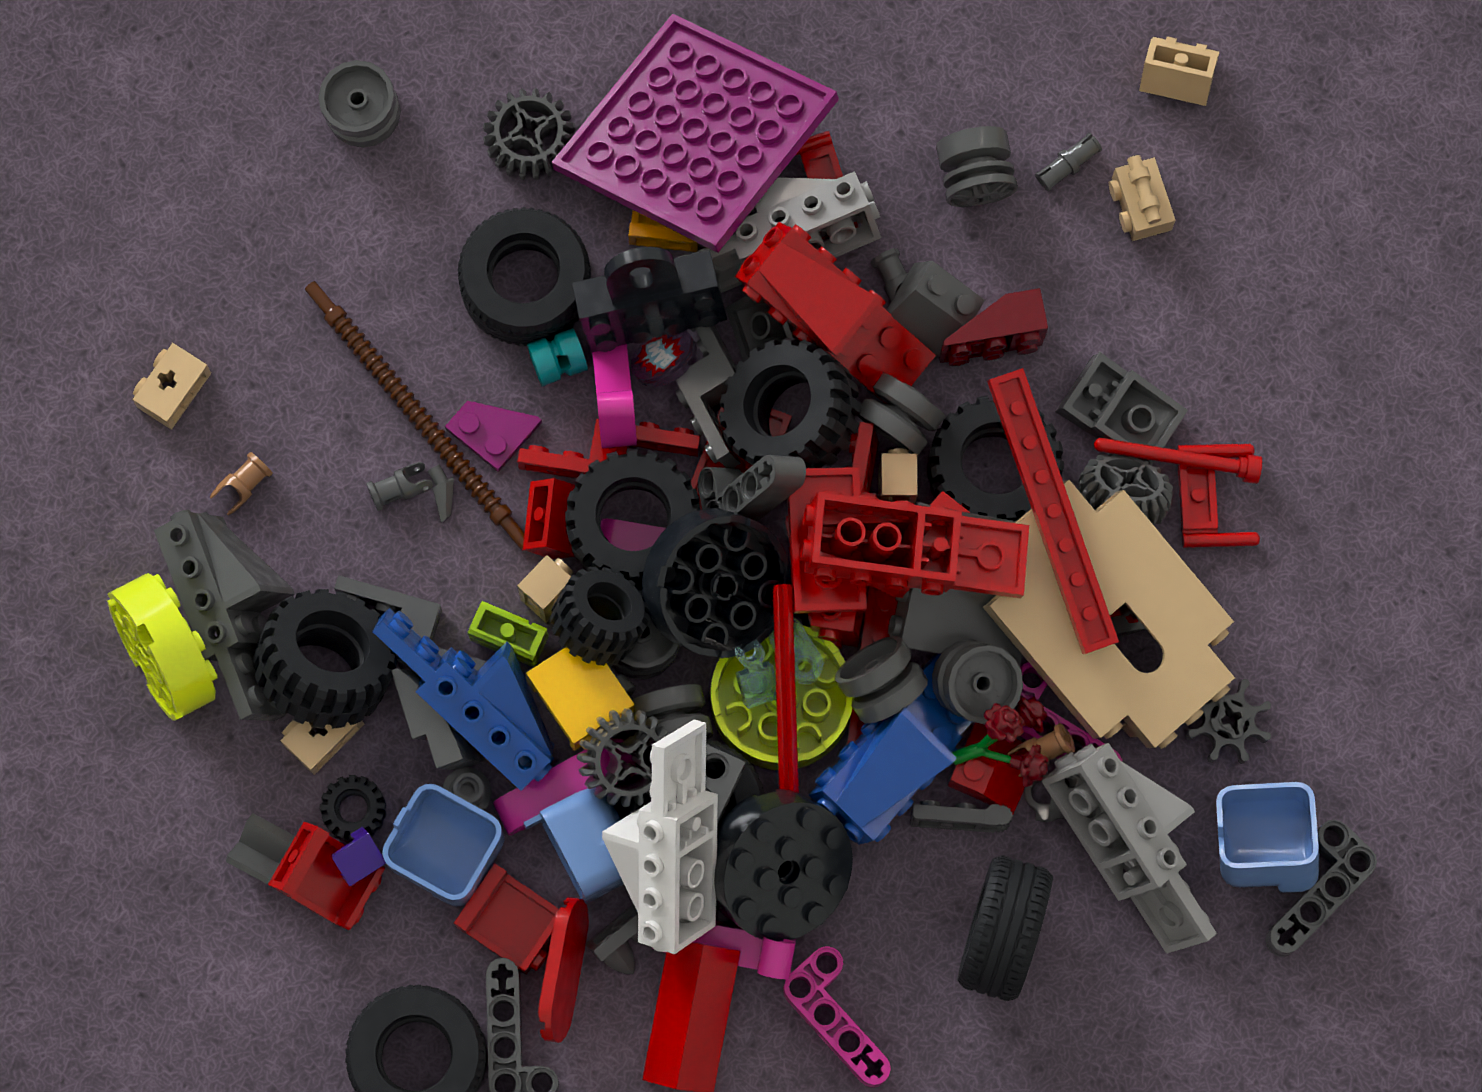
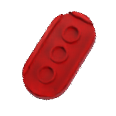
M567 897L563 901L567 906L560 907L559 911H557L553 925L538 1008L539 1022L545 1023V1029L540 1030V1035L545 1041L562 1042L568 1034L573 1019L589 928L588 907L581 898Z

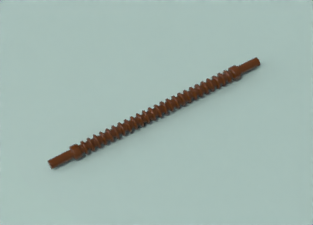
M316 281L308 284L305 291L325 314L324 320L328 325L336 327L335 333L342 334L341 340L348 341L347 347L349 349L354 348L353 355H360L359 362L367 364L365 369L373 371V378H379L378 385H385L384 392L391 393L390 399L398 401L396 404L398 408H404L403 415H410L409 422H415V429L423 431L421 436L429 438L427 444L435 445L434 452H440V459L448 461L446 467L454 468L453 475L459 474V482H465V489L473 491L471 497H478L477 504L485 506V513H491L489 517L496 526L501 525L521 551H524L523 541L525 532L511 517V509L506 504H500L502 500L500 497H494L495 490H488L489 483L481 481L483 476L475 474L477 470L475 467H469L470 460H463L464 453H458L456 451L458 446L450 444L452 439L444 437L445 430H438L439 423H433V416L425 414L427 409L419 407L420 400H413L414 393H408V386L401 385L402 379L394 377L396 372L388 370L390 364L382 362L383 356L376 355V348H370L371 341H364L365 334H358L359 327L351 325L353 322L351 318L346 319V311L340 305L336 306Z

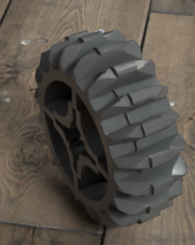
M521 88L519 90L520 97L515 98L512 93L508 92L506 94L507 104L497 100L495 102L497 111L489 110L487 117L491 122L484 123L483 125L484 132L487 133L483 137L484 145L489 146L487 150L489 158H496L495 166L498 169L507 165L506 173L509 176L513 175L516 169H519V177L522 180L527 177V171H532L533 178L538 180L540 169H544L548 176H551L553 173L552 161L572 138V133L576 130L575 123L568 122L572 118L571 112L569 110L562 111L564 104L561 99L552 103L553 97L550 92L546 93L543 98H540L539 89L537 88L532 91V96H526L525 89ZM526 112H539L546 115L547 118L545 116L533 118L530 117ZM514 116L517 124L516 128L509 132L508 137L501 139L505 124ZM523 123L527 130L531 129L532 133L535 131L536 144L532 138H527V134L524 137ZM557 128L558 133L554 143L549 149L544 151L542 140L550 135L551 130ZM520 149H526L533 154V156H522L514 152Z
M1110 453L1108 456L1098 454L1096 459L1089 460L1084 471L1081 472L1078 481V491L1094 510L1115 492L1124 490L1153 525L1161 524L1172 504L1173 486L1169 483V476L1161 474L1160 467H1152L1150 460L1144 462L1135 457L1117 456Z
M624 708L621 718L615 710L609 712L610 722H607L600 716L596 719L597 724L600 726L597 731L592 727L586 729V732L592 738L590 742L587 740L580 741V746L588 750L587 753L578 754L577 760L588 764L579 769V774L590 776L586 780L585 786L588 789L596 788L594 795L599 799L607 795V803L610 805H615L620 800L623 807H629L632 797L636 804L642 805L644 803V793L651 798L650 786L652 783V763L648 767L643 760V753L648 747L645 743L649 739L652 748V744L664 738L668 730L664 726L657 728L659 720L653 716L646 720V712L638 710L633 717L632 710ZM624 730H638L634 736L630 735L621 743L610 739L615 734ZM603 748L607 750L610 756V762L606 767L608 772L605 776L602 773L600 764ZM617 748L623 753L626 752L631 755V760L637 763L638 766L636 767L631 763L624 762L620 759L621 755L615 749ZM630 773H638L642 776L634 783L615 785L619 779L623 780Z

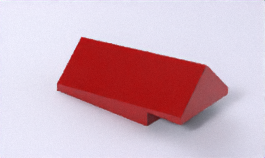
M693 941L676 954L666 952L642 1080L677 1090L714 1092L740 950Z

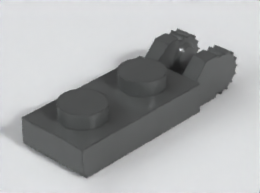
M924 800L920 801L919 804H913L910 825L922 828L992 833L998 831L999 833L1000 831L1004 832L1010 826L1013 812L1007 806H999V804H992L984 810L976 809V805L970 803H958L955 807L941 806V803L938 801Z

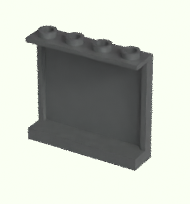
M918 502L919 506H931L925 503ZM962 511V516L1010 523L1016 522ZM910 588L903 598L895 597L898 602L895 615L891 616L888 624L889 636L901 637L908 648L942 654L946 648L957 641L973 639L1004 649L1015 658L1019 667L1021 664V652L983 608L996 595L949 589L947 592H943L942 595L933 596L923 594L921 589Z

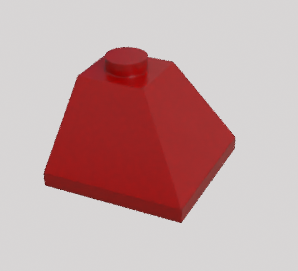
M975 722L965 747L980 742L987 735L985 725ZM1006 739L1003 741L998 740L990 745L988 750L1007 755L1011 749L1023 742L1017 739L1013 743L1007 742ZM1023 748L1013 754L1024 756L1028 751ZM984 756L956 765L948 784L949 787L989 805L999 804V806H1007L1013 812L1012 815L1025 788L1022 783L1023 777H1018L1020 770L1011 768L1009 763Z

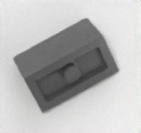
M253 813L246 821L239 842L228 853L226 862L268 884L295 835Z

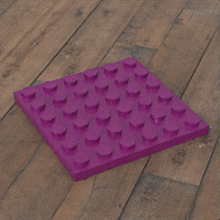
M672 14L554 158L552 165L555 171L719 253L838 102L839 98L837 91Z

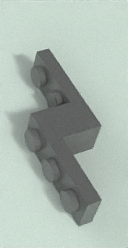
M715 325L712 327L701 326L692 328L690 330L692 332L697 331L701 338L696 343L704 358L674 376L679 386V389L675 392L686 409L690 407L694 416L690 418V421L700 436L705 435L709 444L704 447L711 460L715 464L720 462L726 468H735L741 462L733 451V447L727 443L723 435L724 430L712 408L720 404L721 395L726 394L728 387L725 386V383L729 376L733 377L736 373V364Z
M338 575L334 587L335 592L347 593V597L353 600L359 598L366 602V604L375 606V610L382 615L389 608L394 613L400 611L413 623L414 626L411 629L421 638L425 635L433 641L442 614L440 604ZM439 648L438 654L442 657L448 650ZM396 655L398 659L397 662L407 665L398 655ZM471 657L476 664L473 667L476 671L487 662Z

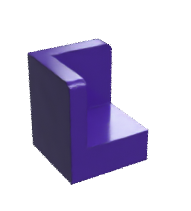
M363 827L350 834L353 838L352 842L334 852L331 856L340 870L341 876L349 886H352L386 864L373 839Z

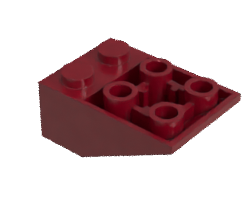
M1040 288L1003 295L943 341L939 357L940 363L949 362V366H961L969 363V358L983 356V360L990 361L1003 357V352L1017 350L1018 355L1036 352L1038 350L1037 347L1042 346L1048 330Z

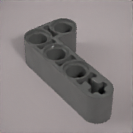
M766 455L744 473L737 468L705 467L701 470L698 477V490L702 509H724L758 522L801 488L806 477L805 463L800 457Z
M1328 820L1317 829L1319 853L1332 866L1269 929L1265 939L1266 946L1276 956H1288L1297 950L1376 868L1377 859L1375 853L1342 821ZM1325 830H1333L1338 834L1340 839L1338 846H1330L1324 841L1323 834ZM1351 855H1358L1363 858L1366 864L1364 872H1357L1352 869L1349 862ZM1327 880H1334L1340 885L1341 895L1339 897H1332L1326 892L1325 882ZM1302 905H1310L1315 909L1317 914L1315 922L1310 923L1303 920L1300 914ZM1292 925L1298 928L1288 939L1289 944L1279 945L1277 941L1280 935L1278 933L1283 934Z
M507 958L495 959L489 964L486 971L488 1078L490 1092H497L496 1084L503 1076H511L516 1080L514 1092H535L532 1087L533 1081L538 1075L542 1074L550 1076L553 1080L552 1088L548 1092H558L559 1080L552 1069L545 1066L523 1067L519 970L515 963ZM501 967H506L508 973L513 974V977H509L506 980V990L508 993L514 991V996L501 994L493 997V992L501 993L499 980L493 978L494 974L500 973ZM502 1003H508L514 1007L513 1017L505 1022L498 1021L494 1016L496 1007ZM507 1039L514 1042L515 1052L509 1058H500L495 1053L496 1045L501 1040Z

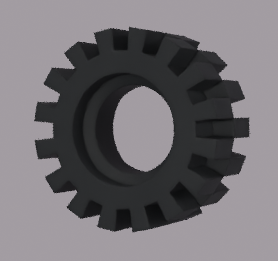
M349 775V778H343V776L337 778L338 782L335 784L331 782L327 786L328 791L326 793L323 792L321 797L323 801L320 804L322 820L328 830L335 837L344 839L347 842L353 841L350 834L361 827L371 837L374 836L375 832L381 829L383 826L382 822L386 818V802L378 786L373 781L370 782L368 778L363 776L360 778L356 777V775ZM353 795L362 797L367 803L366 815L357 822L344 820L340 815L342 801Z

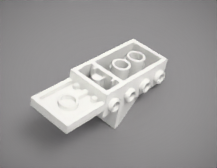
M692 720L652 744L650 762L652 763L651 802L602 831V839L638 912V942L651 946L656 951L676 954L716 926L714 877L717 860L718 794L705 790L706 723L698 720Z

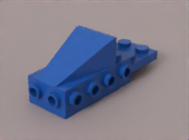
M389 608L379 618L373 633L421 677L416 693L520 791L533 779L539 782L552 768L550 763L554 760L552 754L555 744L549 738L512 645L506 642L476 671L473 668L476 664L467 653L462 650L457 653L451 647L441 657L438 654L440 651L439 647L429 637L424 635L421 638L411 629L414 625L405 614L400 611L394 613Z
M935 653L922 668L928 678V684L922 694L898 713L875 723H865L860 729L862 734L855 742L851 741L840 751L838 762L832 768L828 767L819 775L815 781L817 786L808 795L817 804L835 815L846 829L849 839L858 845L874 840L879 842L888 834L892 828L889 823L896 815H903L912 806L914 801L911 797L918 789L924 790L939 772L957 759L951 752L958 750L955 746L963 738L961 734L973 722L951 714L940 705L933 692L932 673L935 662L941 655L939 653Z

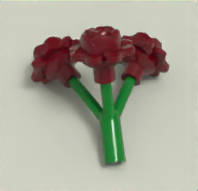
M1020 696L1016 710L1008 705L1001 706L998 703H994L990 710L984 712V717L987 720L985 723L987 735L978 743L951 752L957 758L953 763L958 765L984 756L1009 763L1011 768L1020 770L1024 787L1032 786L1034 781H1042L1043 776L1048 772L1049 761L1048 757L1041 754L1040 745H1032L1030 751L1024 754V756L1018 754L1009 756L988 750V747L996 741H1003L1004 739L1009 743H1013L1017 736L1023 734L1024 726L1042 733L1044 731L1043 721L1047 718V712L1044 710L1043 704L1037 701L1035 696L1029 699Z

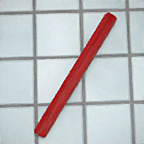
M777 584L773 587L779 789L799 793L793 589L790 584Z

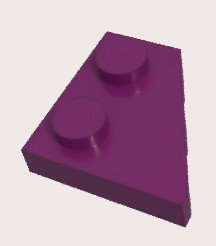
M467 401L445 425V429L499 472L538 428L542 420L538 416Z

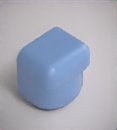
M1284 782L1232 785L1225 787L1219 792L1216 800L1220 872L1224 881L1232 887L1239 888L1278 886V890L1283 893L1310 890L1316 884L1319 876V845L1313 790L1304 783Z
M425 784L414 792L406 808L403 807L394 821V828L383 847V858L389 869L430 892L434 897L451 906H464L486 877L502 849L504 833L499 821L493 815L438 785Z
M587 788L576 792L539 811L540 814L524 822L526 830L540 822L542 823L575 889L586 904L624 885L602 839V831L622 819L615 806L607 803V795L602 799L594 795L596 788Z

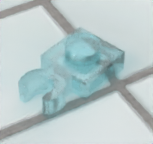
M757 640L752 641L754 653L750 657H745L744 651L739 646L735 647V657L745 668L735 673L743 703L748 709L776 699L774 667L769 661L763 662L765 650Z

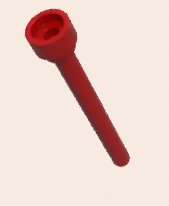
M1098 438L1094 442V448L1099 452L1235 473L1236 477L1242 478V482L1258 484L1262 471V457L1247 454L1245 457H1239L1236 460L1106 438Z

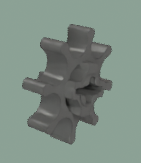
M1243 679L1239 682L1236 694H1225L1218 701H1212L1210 704H1205L1201 707L1204 711L1201 715L1202 726L1198 729L1189 730L1185 735L1187 740H1192L1199 735L1210 738L1213 745L1212 751L1207 757L1210 763L1218 759L1221 747L1228 746L1236 751L1238 762L1244 764L1250 758L1244 748V741L1247 737H1255L1262 743H1266L1271 739V733L1259 730L1254 722L1255 715L1267 712L1271 708V703L1266 701L1260 706H1251L1246 702L1244 692L1250 684L1248 679ZM1212 710H1214L1213 718L1210 717ZM1225 715L1227 717L1234 716L1236 719L1232 728L1230 724L1223 725L1221 722ZM1246 724L1245 731L1243 732V726Z

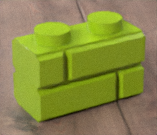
M484 601L480 603L468 630L470 641L496 652L508 642L512 645L518 661L531 667L536 666L549 637L547 628L536 623L530 625L529 620Z

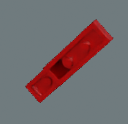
M596 419L589 459H585L583 454L574 451H564L563 455L549 453V449L546 447L530 445L528 449H519L517 463L518 468L521 470L577 479L581 473L585 474L589 470L588 465L595 460L602 462L607 459L606 454L617 451L618 455L627 454L629 446L602 449L599 419ZM640 422L639 426L635 425L637 446L633 447L698 457L700 435H694L693 430L681 427L674 428V431L662 430L659 425L651 422Z

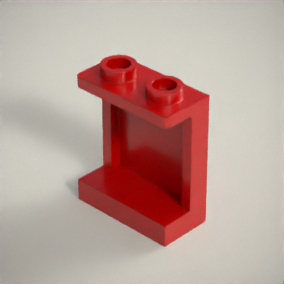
M303 822L268 885L329 922L350 930L361 919L364 913V905L371 893L378 889L385 867L381 866L352 886H349L341 876L340 870L331 857L334 852L345 845L329 836V833L322 828Z
M494 863L454 921V925L499 957L513 961L518 970L527 975L531 969L538 971L548 956L544 949L551 940L553 925L559 908L508 875L506 870Z

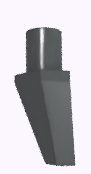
M439 464L428 470V473L435 484L432 491L442 523L451 516L454 478L448 479Z

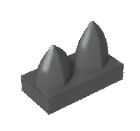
M634 904L585 944L601 962L603 961L610 968L624 974H634L635 971L634 955L627 941L631 938L638 942V912Z

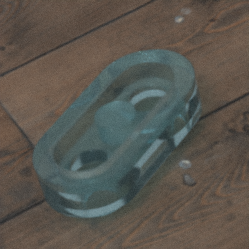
M793 618L795 681L800 684H810L821 676L823 658L802 624ZM773 631L768 636V640L775 652V640ZM808 661L812 665V669L809 672H802L798 668L799 663Z

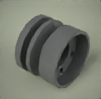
M995 126L968 128L954 132L937 142L936 150L940 169L948 172L943 178V185L947 188L946 200L951 206L970 207L994 203L1011 196L1017 191V179L1013 176L1015 171L1014 165L1006 161L1010 157L1011 150L1007 131L1003 128Z

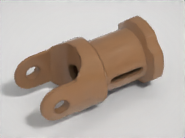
M252 452L247 455L248 460L234 474L229 473L210 495L212 499L226 485L235 488L239 494V501L228 511L227 515L234 513L252 496L251 491L265 476L270 477L273 474Z
M1059 723L1054 726L1052 732L1038 739L1032 737L1011 749L1007 755H1011L1023 748L1030 751L1032 745H1040L1041 754L1048 757V761L1063 753H1074L1075 747L1068 730Z

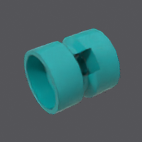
M573 328L554 334L552 341L542 338L527 344L531 361L542 387L559 381L563 373L571 377L588 370L583 350Z

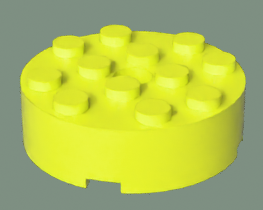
M146 573L107 594L110 598L107 601L119 636L135 667L140 665L147 682L146 686L166 715L176 721L214 701L216 690L213 681L218 678L210 661L208 659L204 660L201 652L206 650L199 633L196 630L191 631L187 621L179 612L180 602L171 587L166 589L163 580L158 574L152 576Z
M794 623L798 768H801L823 758L840 741L850 720L853 697L845 696L835 682L836 672L846 662L839 649L831 641L819 639L818 632L812 631L807 626ZM774 631L754 649L738 656L719 659L711 682V711L715 726L730 749L734 748L736 752L742 754L743 758L747 759L751 764L766 769L779 770L777 704L772 696V692L776 689Z

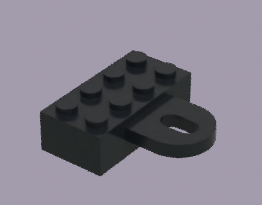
M634 248L613 257L606 264L603 276L572 283L579 319L591 353L611 351L617 346L630 343H645L651 338L663 335H678L685 330L701 326L712 327L719 322L727 320L720 284L710 250L674 258L670 252L662 248Z

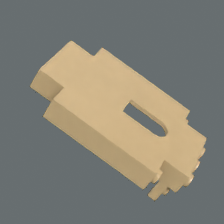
M1070 480L1064 481L1065 489L1109 614H1113L1124 603L1160 645L1163 652L1160 666L1150 673L1140 672L1133 667L1115 644L1082 654L1032 509L1015 522L1017 524L1029 525L1024 596L1020 599L996 595L983 608L1093 739L1102 738L1103 736L1109 739L1122 728L1129 737H1138L1146 748H1156L1159 746L1162 749L1177 737L1174 731L1184 722L1188 726L1204 713L1201 707L1209 700L1216 702L1230 690L1228 684L1235 677L1208 644L1210 643L1212 646H1215L1229 634L1226 628L1234 621L1124 490L1115 492L1094 510ZM1122 719L1125 721L1123 725L1120 722Z

